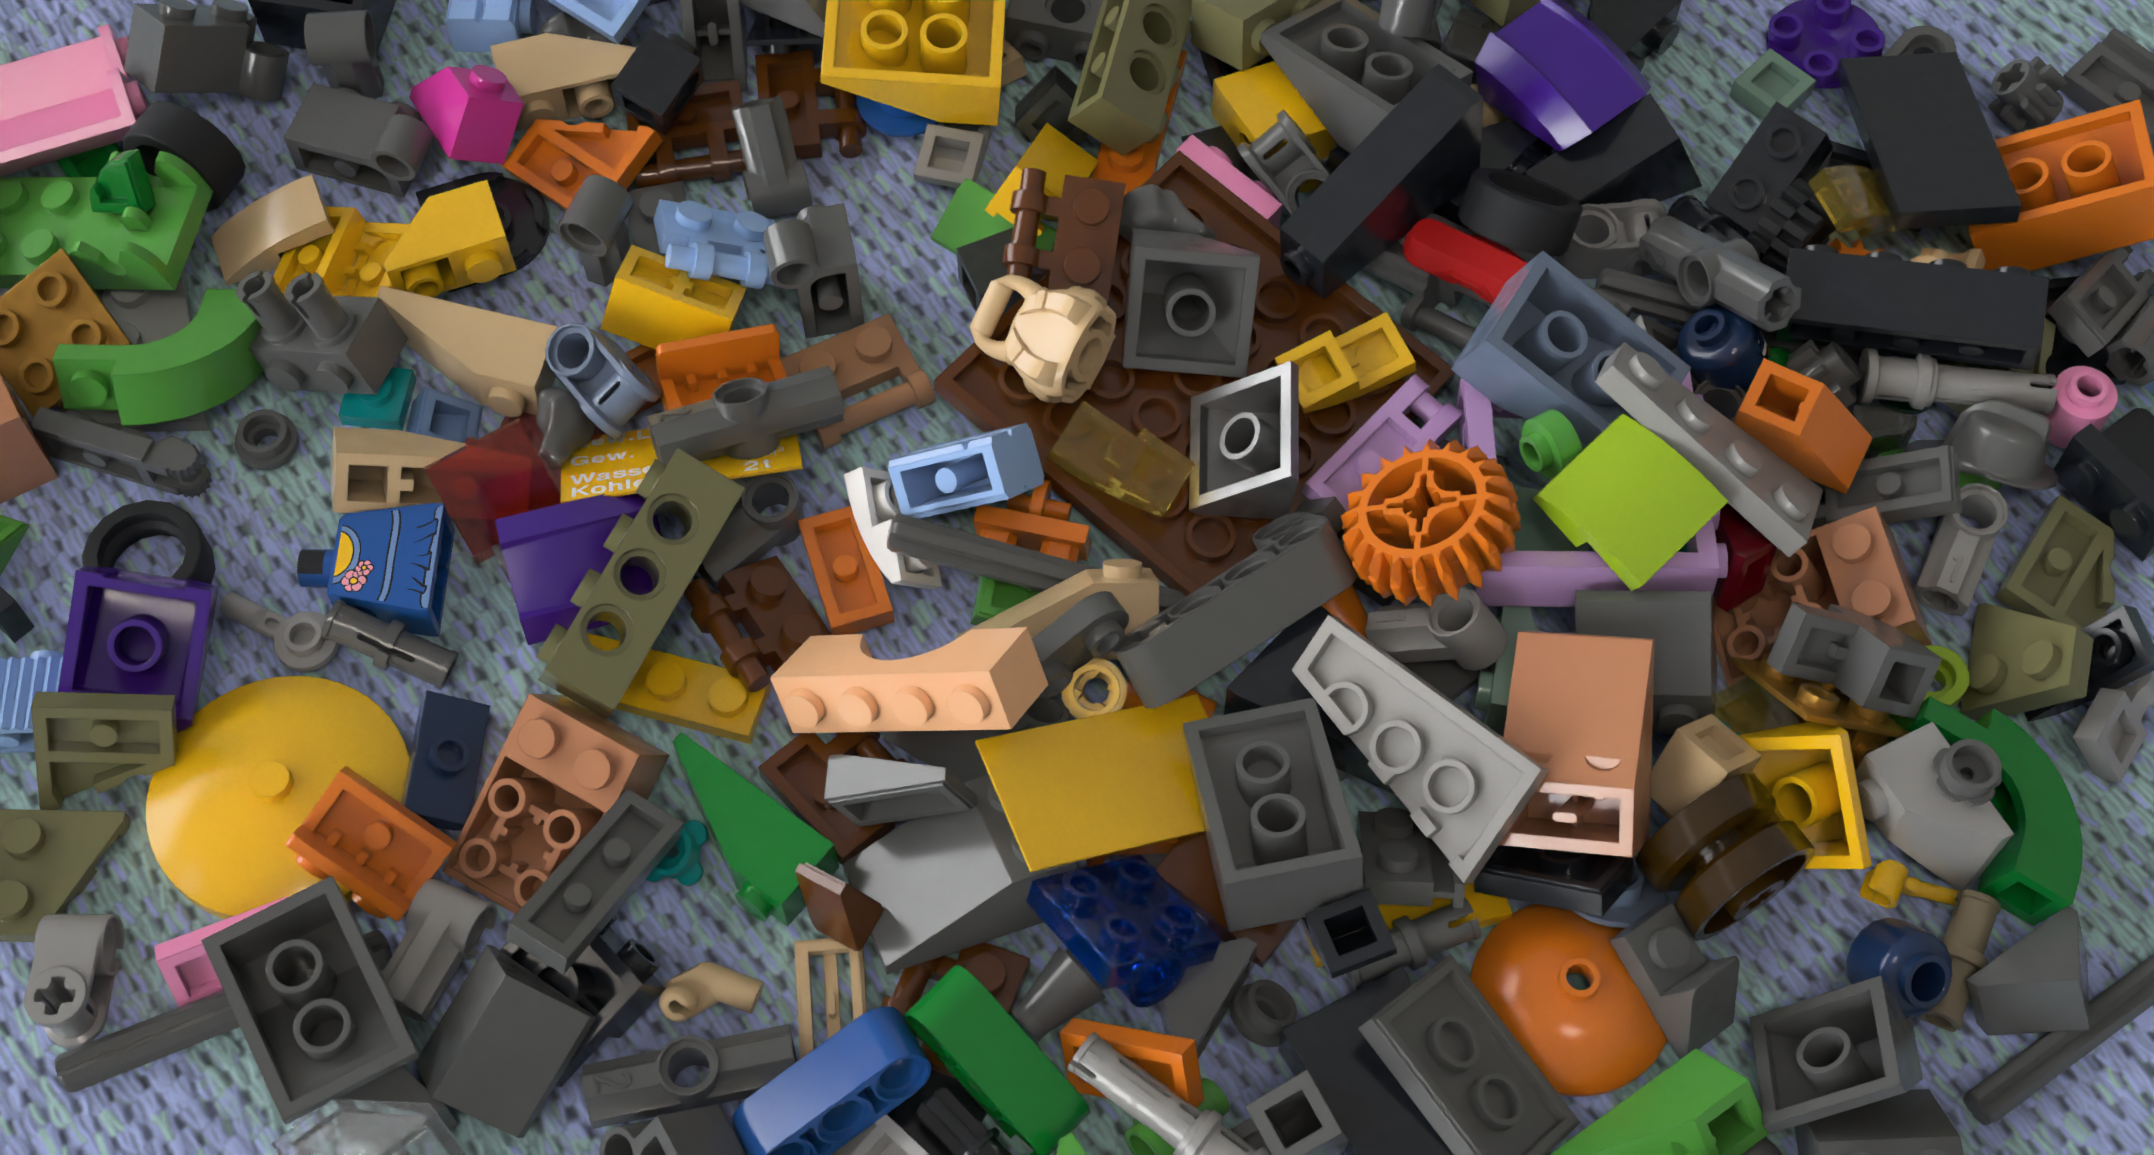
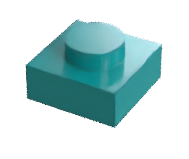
M392 367L376 395L344 394L338 414L342 425L403 431L417 380L413 369Z

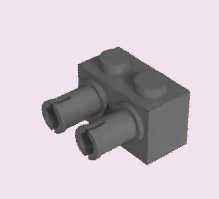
M259 270L247 275L236 288L238 299L247 306L262 325L248 350L265 370L267 379L276 387L285 391L296 392L303 390L331 392L338 395L346 393L376 395L408 340L406 334L379 297L333 296L324 284L322 277L315 272L313 275L310 272H306L294 278L288 284L284 293L276 284L275 278L266 270L264 274Z

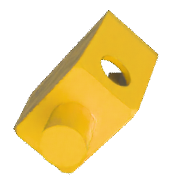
M1275 61L1214 79L1211 113L1219 126L1222 125L1237 147L1242 142L1251 144L1278 122L1277 114L1284 109L1309 138L1321 160L1328 158L1330 151L1336 148L1337 142ZM1287 139L1267 154L1266 158L1269 159L1287 144ZM1309 179L1303 183L1299 192L1306 193L1316 190L1323 182L1317 179Z

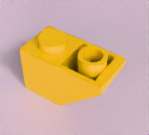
M487 180L436 194L426 199L384 261L386 272L394 289L435 298L440 293L472 283L489 282L496 279L499 275L517 270Z

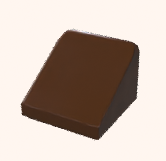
M807 862L804 865L799 863L795 874L814 927L819 932L850 949L860 951L884 911L880 907L881 903Z

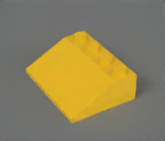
M827 0L821 83L937 122L998 126L1006 0Z

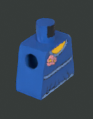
M428 503L345 514L339 519L334 550L302 549L300 551L297 563V576L300 586L326 587L332 606L336 601L342 600L346 602L345 604L385 622L391 623L394 619L406 623V631L410 633L439 637L455 529L444 503Z

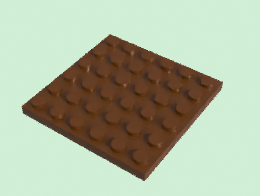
M1180 150L1141 185L1155 184L1160 188L1174 191L1185 207L1203 224L1214 231L1216 241L1260 254L1246 377L1277 366L1275 362L1276 357L1331 330L1336 338L1384 313L1346 282L1323 300L1306 285L1299 286L1291 281L1280 264V230ZM1119 233L1108 306L1116 314L1114 331L1116 337L1090 390H1086L1073 403L1044 402L1033 393L1028 392L1024 386L1023 378L1018 374L1014 366L990 357L974 342L935 378L934 391L984 433L1027 423L1033 434L1044 473V480L1051 481V489L1067 503H1071L1075 510L1131 557L1141 561L1144 568H1151L1156 578L1168 588L1179 590L1187 596L1258 551L1252 537L1260 528L1274 519L1200 515L1189 510L1191 397L1242 378L1122 367L1126 290L1131 243ZM1045 275L1038 284L1048 289L1050 276ZM1023 297L1000 318L992 337H990L991 339L997 341L1006 340L1012 321L1025 301ZM1392 320L1416 361L1417 371L1365 395L1321 410L1303 413L1299 405V481L1288 513L1294 512L1302 501L1309 500L1302 494L1305 483L1413 375L1417 374L1431 386L1428 393L1436 399L1454 379L1456 373L1451 370L1452 366ZM1412 411L1405 415L1412 422L1418 418Z

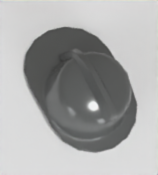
M1992 399L1975 403L1960 414L1945 440H1916L1907 444L1905 452L1944 445L1953 446L1958 455L1959 472L1980 475L2012 487L2047 490L2055 487L2059 478L2054 469L2045 463L2051 430L2050 420L2045 415L2008 401Z

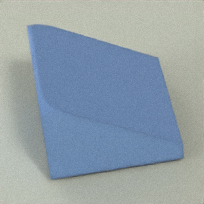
M425 386L412 402L406 432L476 445L484 406Z

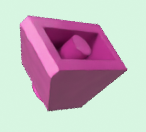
M475 65L472 69L448 66L412 87L409 96L410 100L449 159L504 164L524 102L501 71L486 65Z

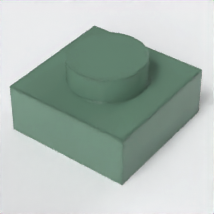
M1770 48L1734 81L1730 96L1764 120L1776 101L1794 111L1812 94L1816 80Z

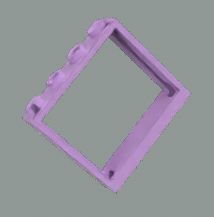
M1689 371L1682 385L1693 392ZM1460 379L1456 408L1464 415L1458 423L1459 443L1466 450L1478 445L1481 451L1487 455L1488 459L1495 458L1497 461L1493 418L1523 417L1501 409L1464 379ZM1695 394L1704 400L1702 394ZM1720 510L1687 542L1688 552H1677L1643 586L1633 591H1712L1713 596L1717 579L1726 578L1728 572L1726 544L1717 543L1715 531L1719 526ZM1513 551L1500 554L1503 559L1502 572L1487 570L1483 572L1482 589L1471 584L1472 590L1478 594L1486 606L1575 607L1576 590L1631 591L1596 551Z

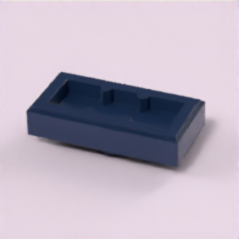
M426 690L420 702L401 804L434 827L462 831L472 811L490 705Z

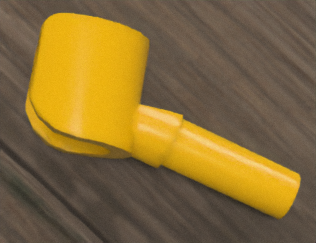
M1889 859L1876 865L1875 869L1866 873L1859 892L1860 897L1887 909H1892L1897 906L1901 893L1910 897L1915 896L1955 906V898L1960 891L1908 876L1909 871L1902 863Z

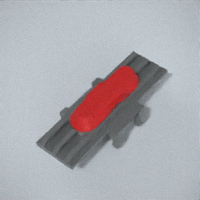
M1431 213L1425 219L1418 221L1408 233L1363 269L1413 293L1401 315L1402 327L1412 332L1420 328L1458 348L1464 349L1476 328L1434 308L1440 302L1450 307L1452 305L1456 307L1465 294L1489 305L1490 308L1506 281L1537 255L1491 241L1473 232L1471 229L1468 230ZM1590 287L1629 318L1633 311L1631 305Z

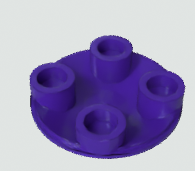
M1800 0L1794 2L1771 17L1766 34L1767 50L1771 48L1815 79V88L1823 89L1841 88L1837 77L1840 59L1882 56L1885 45V35L1873 18L1861 8L1851 4V0Z

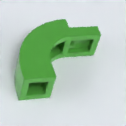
M206 289L195 318L186 327L166 338L136 345L58 344L52 360L64 409L118 410L122 426L168 422L204 412L242 392L263 372V367L248 350L262 325L247 306L238 299L236 289Z

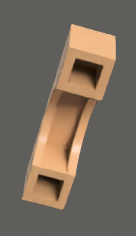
M1028 627L971 629L940 648L921 655L896 660L872 658L863 634L810 636L770 677L793 733L1008 730L1014 727L1049 685Z

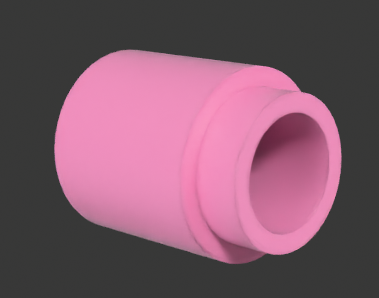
M2088 366L2070 367L2058 375L2056 386L2051 387L2057 389L2054 409L2049 415L2042 414L2050 420L2051 424L2048 442L2056 447L2066 449L2072 437L2090 423L2101 431L2114 410L2118 399L2116 387L2107 375Z

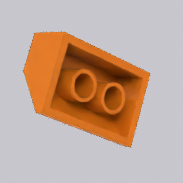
M2140 99L1994 140L2022 207L2017 222L1968 225L1974 249H1982L1986 260L1983 267L1984 270L1994 271L1999 267L2016 266L2033 271L2154 239V151Z

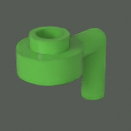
M1549 409L1525 421L1522 426V438L1519 441V449L1524 462L1532 471L1540 472L1549 479H1553L1582 451L1580 439L1573 425L1557 410Z

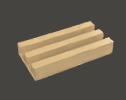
M832 938L794 941L800 1059L815 1049L810 956L823 955L827 1037L829 1039L841 1030L837 954L849 953L853 1021L868 1012L863 948L860 951H854Z

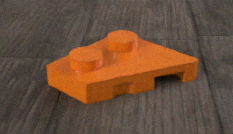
M536 119L501 166L510 175L524 184L527 183L539 191L542 196L566 211L588 175L605 176L627 190L663 139L649 126L638 125L637 131L612 130L605 123L582 122L578 125H568L562 120Z

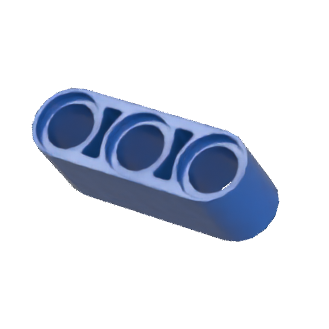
M884 1006L871 1009L746 1098L734 1112L732 1125L747 1155H831L922 1088L930 1077L931 1065L899 1010L894 1007Z

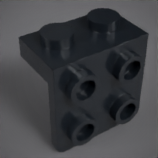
M2135 408L2102 433L2090 423L2074 435L2054 467V471L2059 476L2058 482L2092 515L2112 528L2114 535L2143 562L2154 554V416L2146 409Z

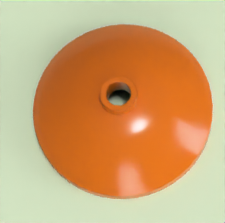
M1532 904L1512 913L1510 918L1502 920L1489 933L1477 952L1472 965L1470 980L1559 1095L1576 1097L1595 1096L1626 1086L1651 1067L1662 1052L1668 1039L1609 941L1625 928L1607 927L1593 923L1571 910ZM1572 973L1581 974L1586 977L1590 987L1586 990H1577L1570 986L1566 976Z

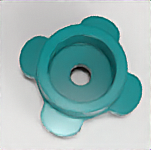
M689 820L685 823L681 837L675 844L679 848L678 855L671 857L668 852L645 880L657 883L663 878L677 879L680 884L685 886H692L698 883L704 873V869L700 864L702 845L706 843L709 837L706 826L698 820Z

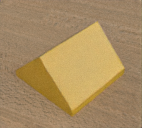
M1806 722L1738 735L1762 755L1752 773L1758 777L1776 800V808L1769 823L1793 821L1815 847V855L1805 869H1866L1872 866L1848 731L1840 726Z

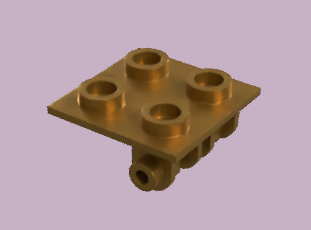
M63 248L0 297V372L33 418L40 406L51 410L59 406L63 413L73 410L64 409L52 360L58 344L133 345Z
M1764 655L1761 662L1733 657L1731 660L1733 665L1785 704L1787 716L1794 724L1816 722L1840 726L1848 731L1855 770L1866 754L1885 745L1888 736L1900 738L1909 733L1888 717L1889 713L1862 708L1832 684L1780 674L1766 663L1769 655Z

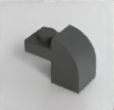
M1792 602L1766 663L1780 674L1832 684L1862 708L1915 719L1942 658L1906 633L1863 613L1830 604L1828 610Z
M1308 1070L1245 1105L1251 1117L1230 1129L1255 1149L1265 1146L1272 1155H1340L1349 1144V1139Z

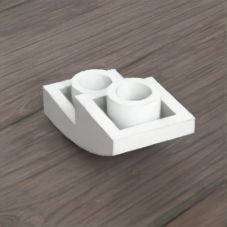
M860 467L845 473L844 479L847 494L858 529L871 556L892 584L928 590L942 587L938 564L891 552L887 548V534L890 524L895 515L901 514L890 473L867 467Z

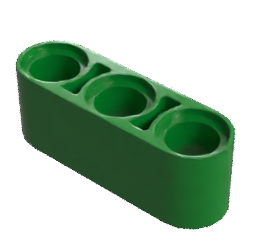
M955 965L905 1013L906 1021L917 1036L1010 1139L1016 1134L1033 1150L1030 1155H1050L1059 1145V1140L1072 1132L1091 1113L1088 1104L1073 1085L982 983L963 967Z

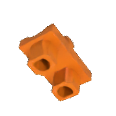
M1044 480L1043 485L1033 489L1032 496L1020 494L1008 499L1007 509L989 505L976 506L973 518L976 535L1040 551L1044 554L1079 563V560L1088 561L1092 545L1089 541V525L1069 522L1072 504L1050 499L1051 481Z

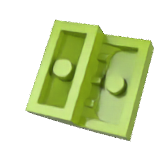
M1624 413L1606 427L1532 498L1575 547L1588 542L1631 591L1643 586L1728 502L1714 485L1675 449Z

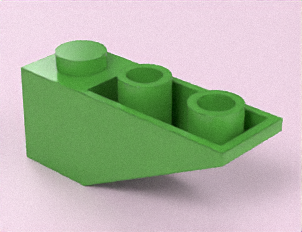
M1695 1048L1550 1155H1742L1766 1137L1769 1132L1764 1126L1763 1115L1749 1079Z

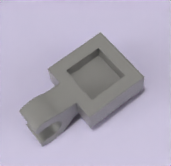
M2153 671L2140 677L2132 685L2127 684L2118 689L2100 688L2087 713L2083 714L2078 721L2073 739L2092 773L2105 781L2121 782L2147 735L2141 719L2146 710L2154 703Z

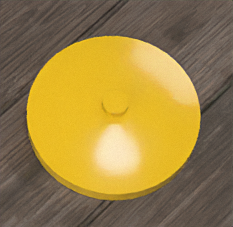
M283 676L259 680L240 686L221 695L196 712L193 725L177 733L178 752L175 764L153 773L146 800V825L151 848L162 870L180 893L199 908L225 920L286 896L290 897L323 880L304 870L295 860L297 853L288 848L285 843L291 834L304 822L339 771L345 766L349 767L401 803L410 752L398 728L379 705L366 695L339 682L310 676ZM336 881L348 902L353 900L352 894L354 892Z

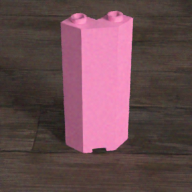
M110 24L97 27L100 37L0 65V177L124 140V135L148 107L139 81H133L132 76L124 71L128 36L119 38Z

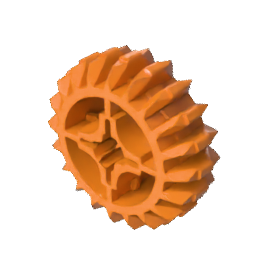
M1429 439L1423 450L1414 452L1404 445L1402 457L1393 462L1380 457L1381 470L1377 474H1361V487L1363 490L1347 494L1349 510L1341 515L1342 529L1345 533L1342 536L1345 542L1343 544L1344 549L1360 579L1364 580L1367 585L1371 584L1373 589L1380 593L1383 599L1394 594L1397 600H1400L1407 606L1419 595L1422 601L1432 607L1439 594L1447 593L1458 602L1459 588L1471 583L1482 589V573L1486 570L1502 572L1503 559L1500 554L1516 551L1514 533L1521 529L1517 493L1512 482H1508L1509 480L1504 468L1497 463L1495 458L1488 459L1487 455L1481 451L1478 445L1466 450L1456 439H1453L1441 450L1439 445Z

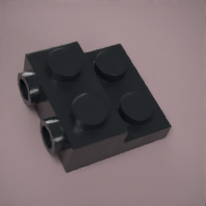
M616 914L565 974L560 973L511 941H508L500 950L596 1017L555 1085L556 1087H562L607 1037L621 1038L666 989L653 975L660 968L657 958L644 945L634 939H629L625 944L611 929V926L618 919Z

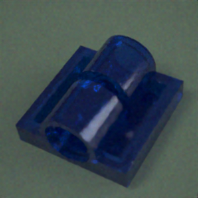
M1142 855L1034 879L1026 900L1030 907L1104 989L1117 987L1132 1005L1139 1008L1155 1005L1170 995L1181 982L1187 967L1213 961L1221 941L1220 937Z

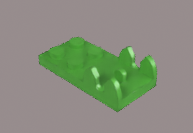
M115 151V152L111 153V155H110L108 161H110L113 157H115L116 155H118L120 152ZM159 151L155 161L154 172L157 176L147 173L156 205L147 213L131 206L126 207L123 213L92 212L90 190L92 185L96 183L97 177H0V288L14 287L58 250L63 248L93 289L175 290L212 197L213 190L188 163L164 151Z

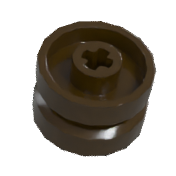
M1743 773L1728 779L1694 800L1664 824L1641 848L1635 859L1637 867L1657 892L1680 891L1674 907L1695 941L1706 940L1721 933L1763 906L1790 884L1807 867L1815 855V847L1793 821L1769 823L1776 808V800L1754 773Z

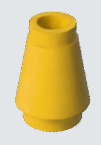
M1094 657L1073 673L1070 684L1061 691V696L1065 707L1069 709V713L1076 719L1121 710L1127 697V684L1122 672L1116 665L1106 659ZM1101 678L1108 685L1106 689L1109 690V694L1102 703H1092L1086 697L1085 688L1092 679Z

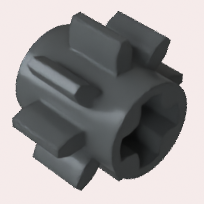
M2036 56L2031 63L2024 59L2014 60L2005 65L1994 77L1991 89L1998 98L1992 101L1988 108L2017 133L2025 125L2029 129L2048 125L2059 115L2063 108V97L2057 91L2067 84V80L2051 64L2047 65L2039 56Z
M1810 339L1788 356L1789 361L1786 365L1789 369L1824 383L1846 408L1857 401L1855 396L1858 393L1852 385L1862 378V374L1850 355L1837 342L1832 341L1820 350L1814 340Z

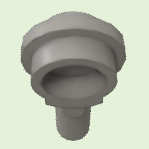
M229 592L220 604L219 611L222 615L274 640L273 649L279 661L289 670L301 673L312 672L322 668L334 658L339 648V643L321 637V631L327 618L324 614L307 611L299 612L286 618L235 592Z

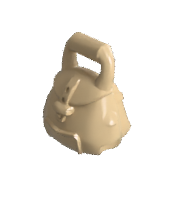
M1006 275L990 282L969 327L975 344L985 354L1014 366L1018 374L1023 378L1024 386L1028 392L1033 393L1037 398L1048 403H1073L1086 390L1091 389V385L1104 364L1112 342L1116 337L1114 334L1116 314L1107 305L1105 299L1093 289L1072 286L1068 289L1049 290L1026 277ZM1013 290L1023 296L1025 301L1012 321L1006 340H993L990 337H992Z

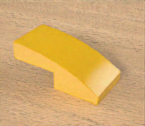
M1387 312L1336 338L1331 330L1275 358L1277 366L1289 361L1299 366V405L1303 413L1321 410L1360 397L1417 371L1415 359Z

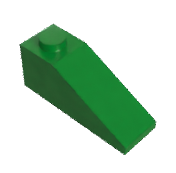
M680 732L672 741L677 759L735 887L739 890L735 894V898L744 909L757 919L765 922L772 915L788 927L806 906L795 874L796 868L799 863L804 865L807 862L833 875L839 868L835 845Z

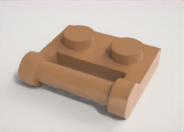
M889 313L781 358L787 377L829 365L835 375L842 400L897 376H900L903 382L844 408V421L813 429L823 450L841 443L840 436L912 405H916L918 409H921L936 402L935 393L928 376L923 369L919 368Z

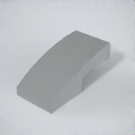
M942 122L938 125L927 123L913 174L914 180L958 188L966 178L976 183L994 126Z

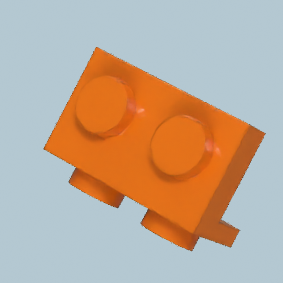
M775 324L663 343L656 347L657 386L662 393L661 400L665 411L711 399L712 393L717 387L734 379L758 378L768 383L787 377L780 359V334Z
M347 766L339 771L304 822L291 834L285 843L288 848L297 853L295 860L304 870L323 880L333 876L336 881L354 892L352 899L361 909L377 918L385 919L389 916L398 922L408 912L421 886L435 875L457 844L452 838Z

